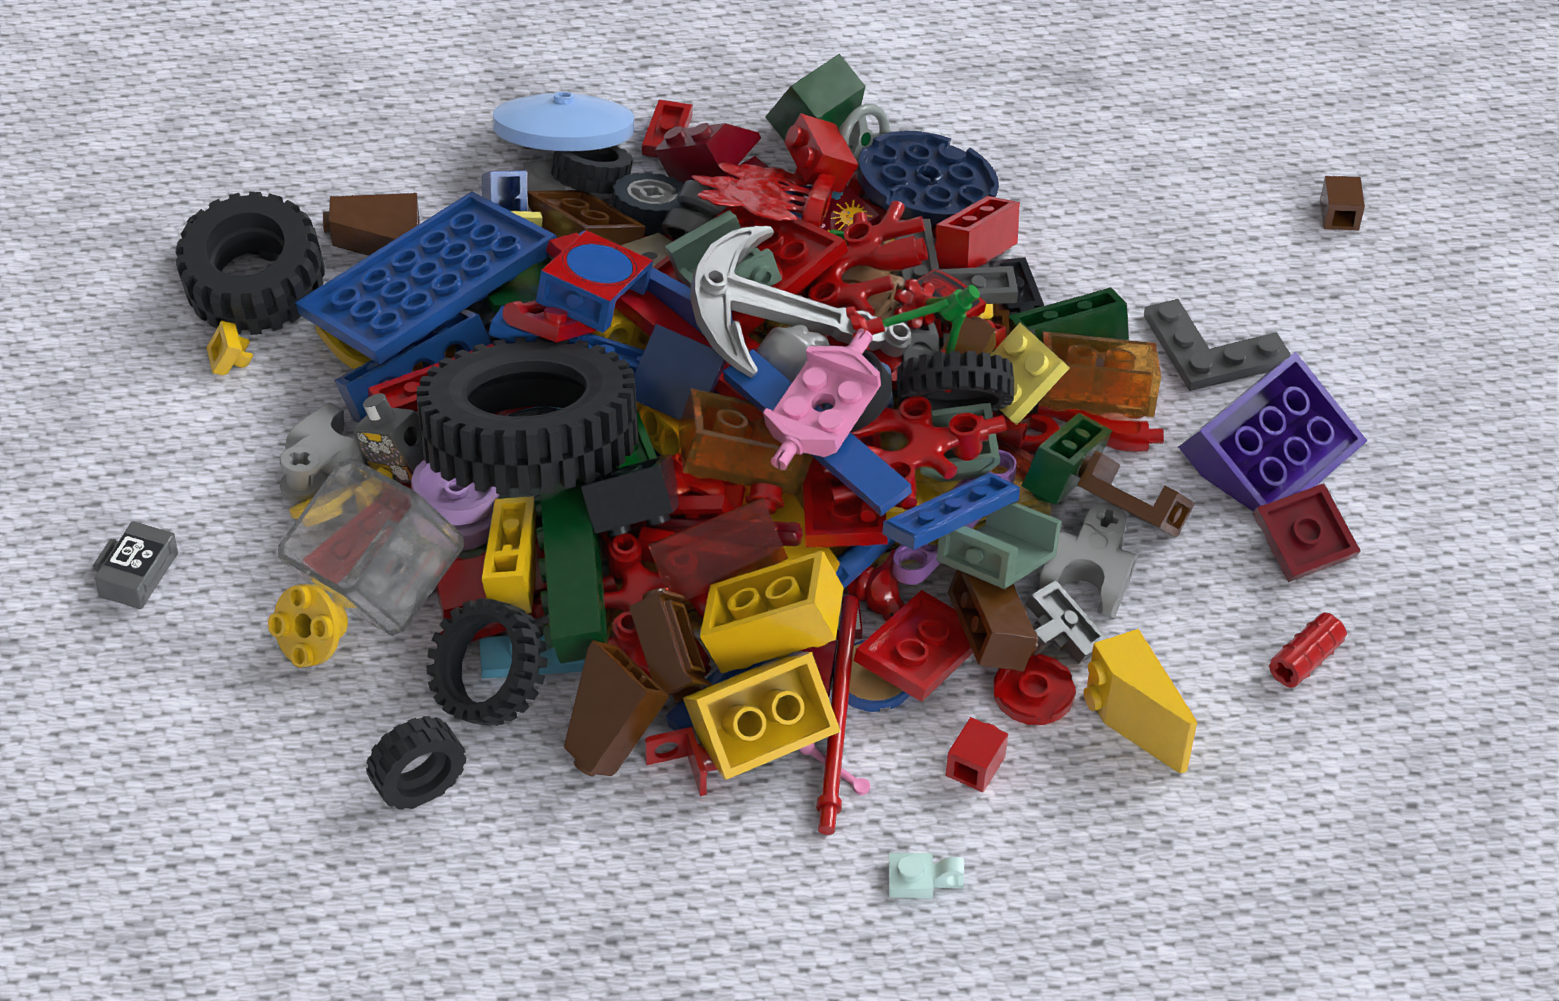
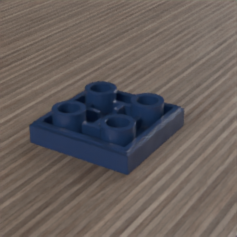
M656 324L634 374L636 401L698 428L727 361L713 348Z

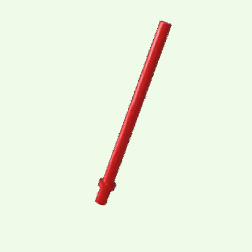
M852 595L842 598L831 702L841 732L831 735L827 739L822 795L817 798L816 809L820 812L818 831L824 835L835 833L837 814L842 810L839 788L859 601L857 597Z

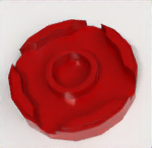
M1037 654L1036 656H1030L1024 671L999 668L994 678L993 692L994 699L1000 710L1011 719L1027 725H1046L1060 720L1070 711L1075 700L1076 687L1072 680V674L1065 665L1055 658Z

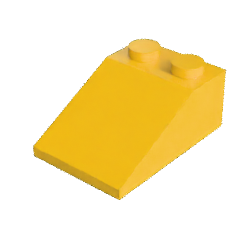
M1136 629L1095 642L1093 644L1091 661L1088 663L1087 687L1084 688V699L1088 708L1091 711H1097L1104 724L1179 774L1186 772L1198 722L1141 631Z

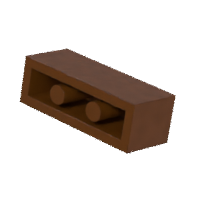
M956 570L947 593L978 665L1024 671L1030 656L1034 655L1037 650L1038 635L1034 631L1026 609L1020 601L1015 585L1012 584L1003 589Z

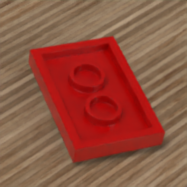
M921 590L856 649L853 661L923 702L973 654V651L955 609Z

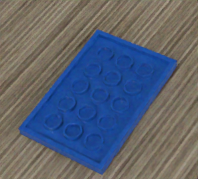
M471 191L295 302L299 315L378 364L394 358L399 351L413 342L425 338L430 331L439 325L454 319L461 311L473 303L485 299L496 288L514 280L518 274L533 264L545 260L547 255H549L546 252L548 241L557 237L544 228Z

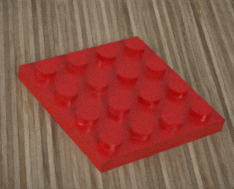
M727 207L717 215L719 216L730 210L736 215L740 228L754 226L772 227L773 235L757 246L760 251L769 249L773 253L782 278L781 281L770 287L795 295L849 251L845 239L807 221H802L800 218L795 221H773L757 217L741 207ZM668 255L653 266L658 271L684 284L675 275ZM731 310L733 321L740 323L743 338L766 320Z

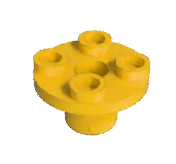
M313 584L294 585L286 589L279 597L274 613L268 618L270 634L276 637L282 652L298 668L320 665L329 660L338 646L339 638L346 633L348 627V617L345 609L339 603L332 601L323 589Z

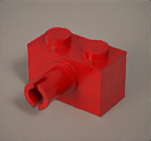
M800 114L795 124L787 132L784 143L797 167L793 174L802 176L805 182L810 185H814L819 174L836 176L833 191L842 193L859 164L840 134L837 125Z

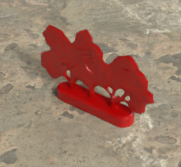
M721 163L718 165L725 174L732 177L691 176L697 183L716 189L703 190L697 194L700 199L711 204L741 207L757 217L773 221L798 220L797 216L791 213L796 212L802 214V221H807L820 228L828 212L836 176L819 174L812 189L800 187L810 185L805 182L802 176L789 173L783 168L774 166L763 168L757 165H735L732 163ZM786 192H794V193H796V194H800V195H804V196H808V197L805 198V197L790 195V194H788V193H786ZM793 203L803 204L805 206H798Z

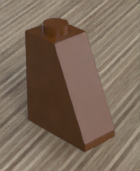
M417 193L330 196L329 211H323L324 233H331L332 246L370 256L420 224Z
M592 641L588 647L564 743V748L575 758L573 761L575 767L591 777H594L595 774L613 776L617 773L670 697L617 645Z

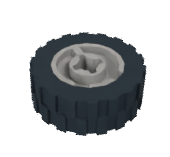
M645 172L625 175L620 180H616L615 185H613L611 206L644 225V236L656 233L664 236L667 234L662 229V223L669 210L682 208L677 201V196L684 183L679 182L676 178L659 173Z

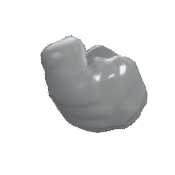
M803 325L787 328L777 327L768 333L760 344L757 353L793 382L807 362V348L809 346H830L826 337L820 333L809 332L807 327Z

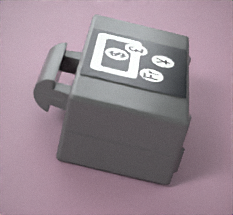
M132 521L119 541L110 539L93 564L97 572L94 579L99 597L142 609L178 555L175 534Z

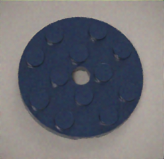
M896 131L873 138L872 145L867 148L863 147L858 160L859 165L856 170L858 182L871 203L888 210L892 201H900L905 206L902 218L909 220L921 216L922 219H930L931 227L933 225L936 226L938 223L986 196L996 197L999 189L997 174L982 155L972 148L967 149L965 152L960 148L950 145L951 138L922 131Z

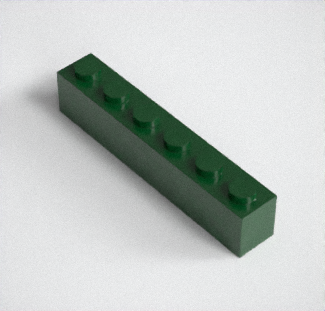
M581 479L575 480L576 487L564 489L561 484L553 485L554 492L542 493L541 487H538L540 488V495L534 496L538 519H542L543 526L536 528L540 550L545 551V558L539 559L541 579L543 583H547V590L541 591V601L544 614L546 616L549 615L550 623L543 625V632L547 648L555 649L560 664L584 660L592 641L608 643L599 533L595 534L581 489L585 482Z

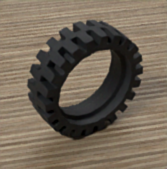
M950 351V354L935 352L933 356L923 354L919 355V358L911 357L908 361H902L897 367L898 404L900 406L905 399L919 396L929 400L932 411L985 403L991 404L992 412L997 411V408L1003 409L1014 401L1013 364L1007 358L1002 359V356H990V353L984 352L977 355L974 351H966L964 354H959V351Z
M480 598L476 599V601L469 600L462 603L463 608L456 607L450 612L452 619L444 618L439 626L444 630L443 634L435 632L431 641L438 645L436 649L429 648L427 658L433 659L434 664L426 665L427 675L435 678L429 681L428 685L430 691L437 693L433 697L436 703L442 705V710L454 718L486 726L503 725L504 721L511 722L518 718L516 712L524 713L530 707L525 699L535 700L539 692L533 687L535 683L543 685L545 676L538 674L539 668H547L548 658L540 656V653L547 651V645L545 641L539 639L544 635L541 627L534 625L536 620L521 608L492 599ZM497 622L507 629L512 643V663L507 679L497 693L484 702H475L467 695L462 681V662L467 646L476 633L488 624Z

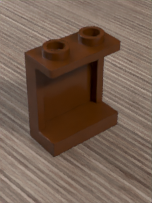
M1095 451L1092 457L1088 456L1084 460L1078 472L1080 480L1077 486L1175 537L1180 534L1195 502L1164 485L1154 506H1151L1112 486V482L1120 468L1119 463L1098 451Z

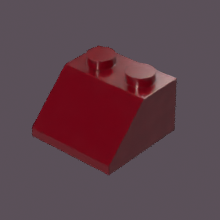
M702 123L696 127L684 129L678 126L665 133L664 140L654 151L667 175L676 178L679 182L685 183L687 180H694L691 177L693 175L708 177L729 176L718 165L721 163L738 165L759 142L761 136L759 132L727 123L713 125Z

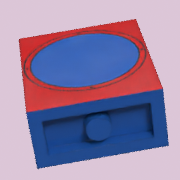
M586 230L541 270L536 302L548 308L555 307L566 310L568 312L567 317L604 333L611 326L615 303L628 289L642 295L647 292L653 260Z

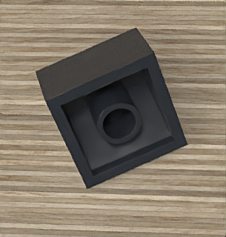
M671 453L612 469V472L605 476L600 473L595 474L596 480L581 486L595 534L607 531L609 537L621 535L632 530L631 524L645 520L647 526L661 524L671 520L670 513H673L679 507L674 461Z

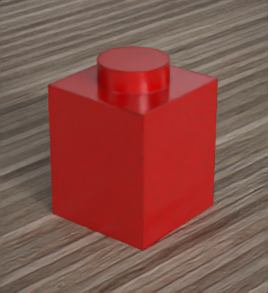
M970 717L948 751L945 776L983 793L1005 759L1009 733L1000 730L993 724L984 723Z

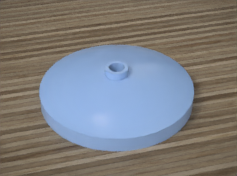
M571 92L545 93L512 99L497 106L493 111V130L499 137L508 142L535 149L552 151L596 150L612 147L630 139L634 133V114L621 104L594 96Z

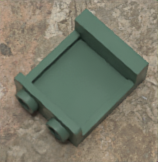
M728 210L665 246L675 275L686 286L690 288L693 273L709 246L729 232L741 229L736 215ZM757 247L754 248L742 263L736 265L734 270L737 276L767 286H772L782 280L774 255L769 249L760 251Z

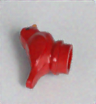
M896 549L891 550L883 564L877 568L870 565L848 585L849 595L857 597L861 602L866 601L872 611L883 616L885 622L905 605L900 598L898 580L893 575V554Z

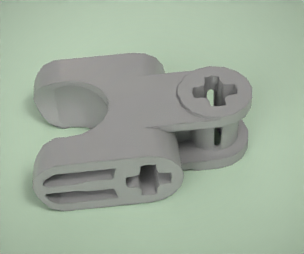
M326 403L296 424L287 436L286 450L280 456L281 469L286 473L281 478L280 490L290 500H309L324 491V488L335 480L343 485L355 482L357 485L363 478L369 476L355 436L341 435L344 431V410L333 403Z
M1097 504L1087 513L1079 536L1060 531L1056 557L1045 563L1040 575L1039 590L1055 580L1062 587L1076 580L1089 582L1097 587L1101 595L1098 613L1115 618L1132 577L1137 559V554L1122 550V535L1127 520L1125 512L1113 504Z

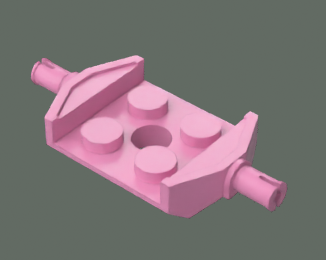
M859 329L849 346L846 347L809 346L807 348V362L773 412L767 408L763 412L766 427L772 436L782 443L774 457L771 458V463L774 467L778 469L780 466V470H786L787 465L795 454L801 455L804 452L826 457L838 451L881 386L880 372L862 355L873 340L870 332L865 331L864 333V329ZM822 403H829L834 406L832 409L823 412L814 410L817 405Z

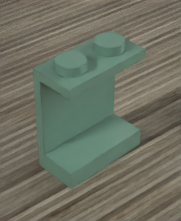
M1014 502L988 514L986 524L977 530L963 526L940 537L936 561L1006 589L1056 557L1061 520Z

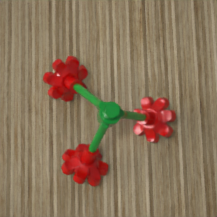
M908 279L904 283L906 290L899 289L895 292L894 299L898 303H902V306L894 310V316L882 320L880 316L866 321L863 316L857 313L855 306L846 308L847 317L851 320L853 329L856 330L853 333V338L859 329H864V333L868 331L871 335L885 332V327L908 321L907 325L910 329L916 330L921 327L922 323L925 326L932 324L935 321L934 313L939 312L946 320L952 322L946 350L941 351L944 354H950V351L955 350L961 326L966 318L965 313L972 308V303L980 297V292L974 285H969L964 290H955L949 296L933 297L932 294L935 287L932 283L923 282L920 286L917 280Z

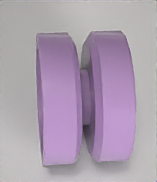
M423 460L415 468L411 479L412 498L414 501L412 506L413 523L416 533L425 543L438 549L449 551L475 549L487 543L495 499H500L501 495L496 494V487H490L486 492L475 491L474 483L466 488L456 485V478L449 482L441 478V472L434 473L430 469V463L426 464L425 460Z

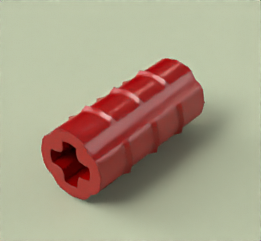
M1324 612L1320 613L1313 621L1307 623L1306 627L1300 633L1295 634L1294 638L1288 644L1283 645L1282 649L1271 659L1269 669L1273 677L1289 688L1296 687L1305 678L1310 677V673L1316 667L1321 666L1322 662L1329 655H1333L1334 650L1345 641L1347 631L1342 621L1331 613Z

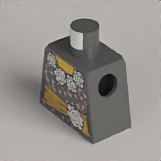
M382 393L372 395L363 403L368 415L354 427L353 431L367 473L370 476L377 469L383 467L392 473L393 482L411 484L415 468L424 460L419 416L413 410L391 408L386 396Z

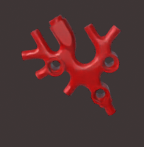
M892 201L882 221L874 226L868 222L866 213H855L853 215V223L844 231V238L849 251L796 295L808 299L809 292V296L813 301L838 309L855 306L856 311H866L874 316L875 310L867 299L875 294L894 290L891 276L888 275L853 284L843 282L842 276L850 268L856 266H869L880 271H899L920 266L922 261L928 260L927 248L923 237L916 239L915 236L891 241L882 246L881 244L888 240L925 231L922 217L899 221L905 210L904 204L900 201Z
M914 396L905 399L900 404L899 409L885 407L873 422L851 433L857 439L883 432L902 433L909 441L904 448L896 451H886L874 446H866L911 484L912 493L895 505V507L910 510L917 504L915 498L917 495L915 469L919 467L932 468L945 479H951L957 473V467L944 456L945 452L951 449L957 458L971 461L982 451L983 442L989 440V435L1006 431L1007 427L1003 415L984 420L982 415L976 416L972 413L957 414L950 420L949 426L935 427L933 426L932 408L929 400L924 397ZM820 463L825 481L830 479L833 482L840 481ZM846 485L830 488L834 504L852 499H861ZM863 501L860 518L865 522L875 521L877 512Z
M607 531L601 532L599 535L605 543L603 550L609 558V571L616 578L622 579V588L619 591L604 593L605 609L624 611L613 622L612 636L608 638V644L617 645L651 678L629 607L643 600L642 596L648 591L664 588L667 591L683 595L692 604L703 621L710 585L714 583L701 580L697 576V557L685 547H678L670 551L665 558L664 569L660 572H653L641 564L642 547L637 538L627 533L609 537ZM695 637L706 673H704L705 677L711 670L709 665L710 657Z

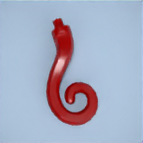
M1043 397L1039 401L1038 414H1027L1022 419L1030 418V428L1040 431L1042 434L1037 436L1026 435L1021 448L1008 443L1004 444L1020 452L1036 453L1038 447L1060 429L1057 422L1052 418L1068 422L1078 413L1111 429L1112 433L1106 446L1120 451L1148 452L1149 444L1164 443L1163 428H1149L1148 421L1112 420L1074 403Z

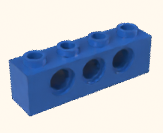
M465 309L454 319L446 321L430 331L425 338L415 341L399 351L394 358L381 364L370 360L334 381L351 417L359 423L368 415L363 403L369 397V387L409 374L419 362H422L423 368L439 363V361L445 358V351L452 344L455 345L456 352L461 350L470 352L473 351V346L483 343L487 346L492 343L479 314Z

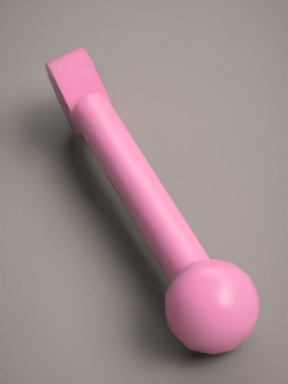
M814 743L799 749L802 754L812 755L825 765L826 755L816 749ZM843 768L841 769V778L853 786L856 794L866 795L870 791V782L867 779H857Z

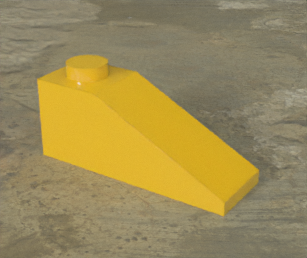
M534 496L495 499L482 574L486 599L511 604L529 614L532 613L536 579V509Z

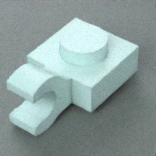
M889 853V897L933 899V888L963 889L964 858L948 857L933 864V853Z

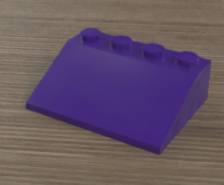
M1294 352L1192 434L1178 448L1204 479L1254 512L1257 507L1315 487L1368 440L1297 352Z

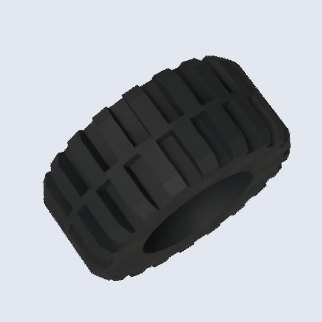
M249 191V195L245 196L235 193L230 194L229 199L224 201L217 199L209 203L207 210L200 209L192 217V224H186L181 232L182 239H179L175 251L177 259L175 261L190 306L194 308L195 314L203 321L208 320L210 326L216 329L221 321L234 323L239 335H241L242 330H249L251 335L262 334L263 329L272 328V331L282 329L283 323L287 321L293 323L301 317L295 302L324 284L322 278L325 275V265L316 230L312 225L311 219L305 212L300 211L299 206L292 201L286 200L283 202L282 197L269 193L268 197L262 196L261 192ZM270 251L280 255L271 266L255 274L236 276L222 272L230 261L245 253Z

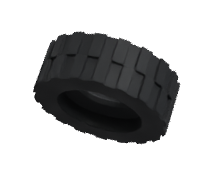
M617 145L587 151H555L551 175H553L556 181L572 189L586 193L611 195L615 181L620 180L625 175H630L633 159L631 154H628L625 149H621Z
M423 716L418 719L413 718L409 719L406 723H400L393 727L392 731L384 734L378 744H375L372 748V753L366 761L368 765L366 773L383 801L388 806H395L400 810L404 808L414 809L445 794V791L457 782L456 779L462 774L463 766L467 759L464 755L466 753L464 747L448 724L443 722L441 718H431L430 716ZM431 753L421 765L411 771L401 773L413 760L424 754Z

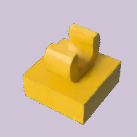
M221 321L206 347L213 374L226 375L233 365L244 368L249 365L253 358L252 353L245 352L250 344L249 340L238 336L234 323Z

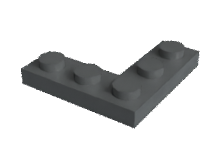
M923 219L925 231L894 239L898 240L910 236H915L916 239L923 237L927 248L928 260L922 261L920 266L899 270L900 277H903L904 283L908 279L918 280L933 269H937L953 276L966 286L974 285L979 290L980 297L986 304L1017 303L1018 288L1013 266L939 269L930 219Z
M1179 299L1144 308L1143 316L1189 391L1269 372L1291 355L1277 332L1209 349Z

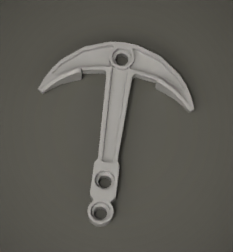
M771 226L737 229L713 242L698 263L690 286V300L698 327L712 348L725 361L751 378L756 375L758 369L745 345L740 323L733 321L731 324V310L791 326L803 325L810 331L832 336L835 340L847 344L851 343L853 333L856 332L852 327L851 320L847 317L845 307L838 309L737 276L734 273L736 265L742 263L754 248L773 235L774 231ZM857 311L866 321L877 318L866 311ZM903 322L885 327V332L872 335L873 340L869 343L871 351L881 349L882 352L889 356L899 357L905 353L912 341L910 328Z

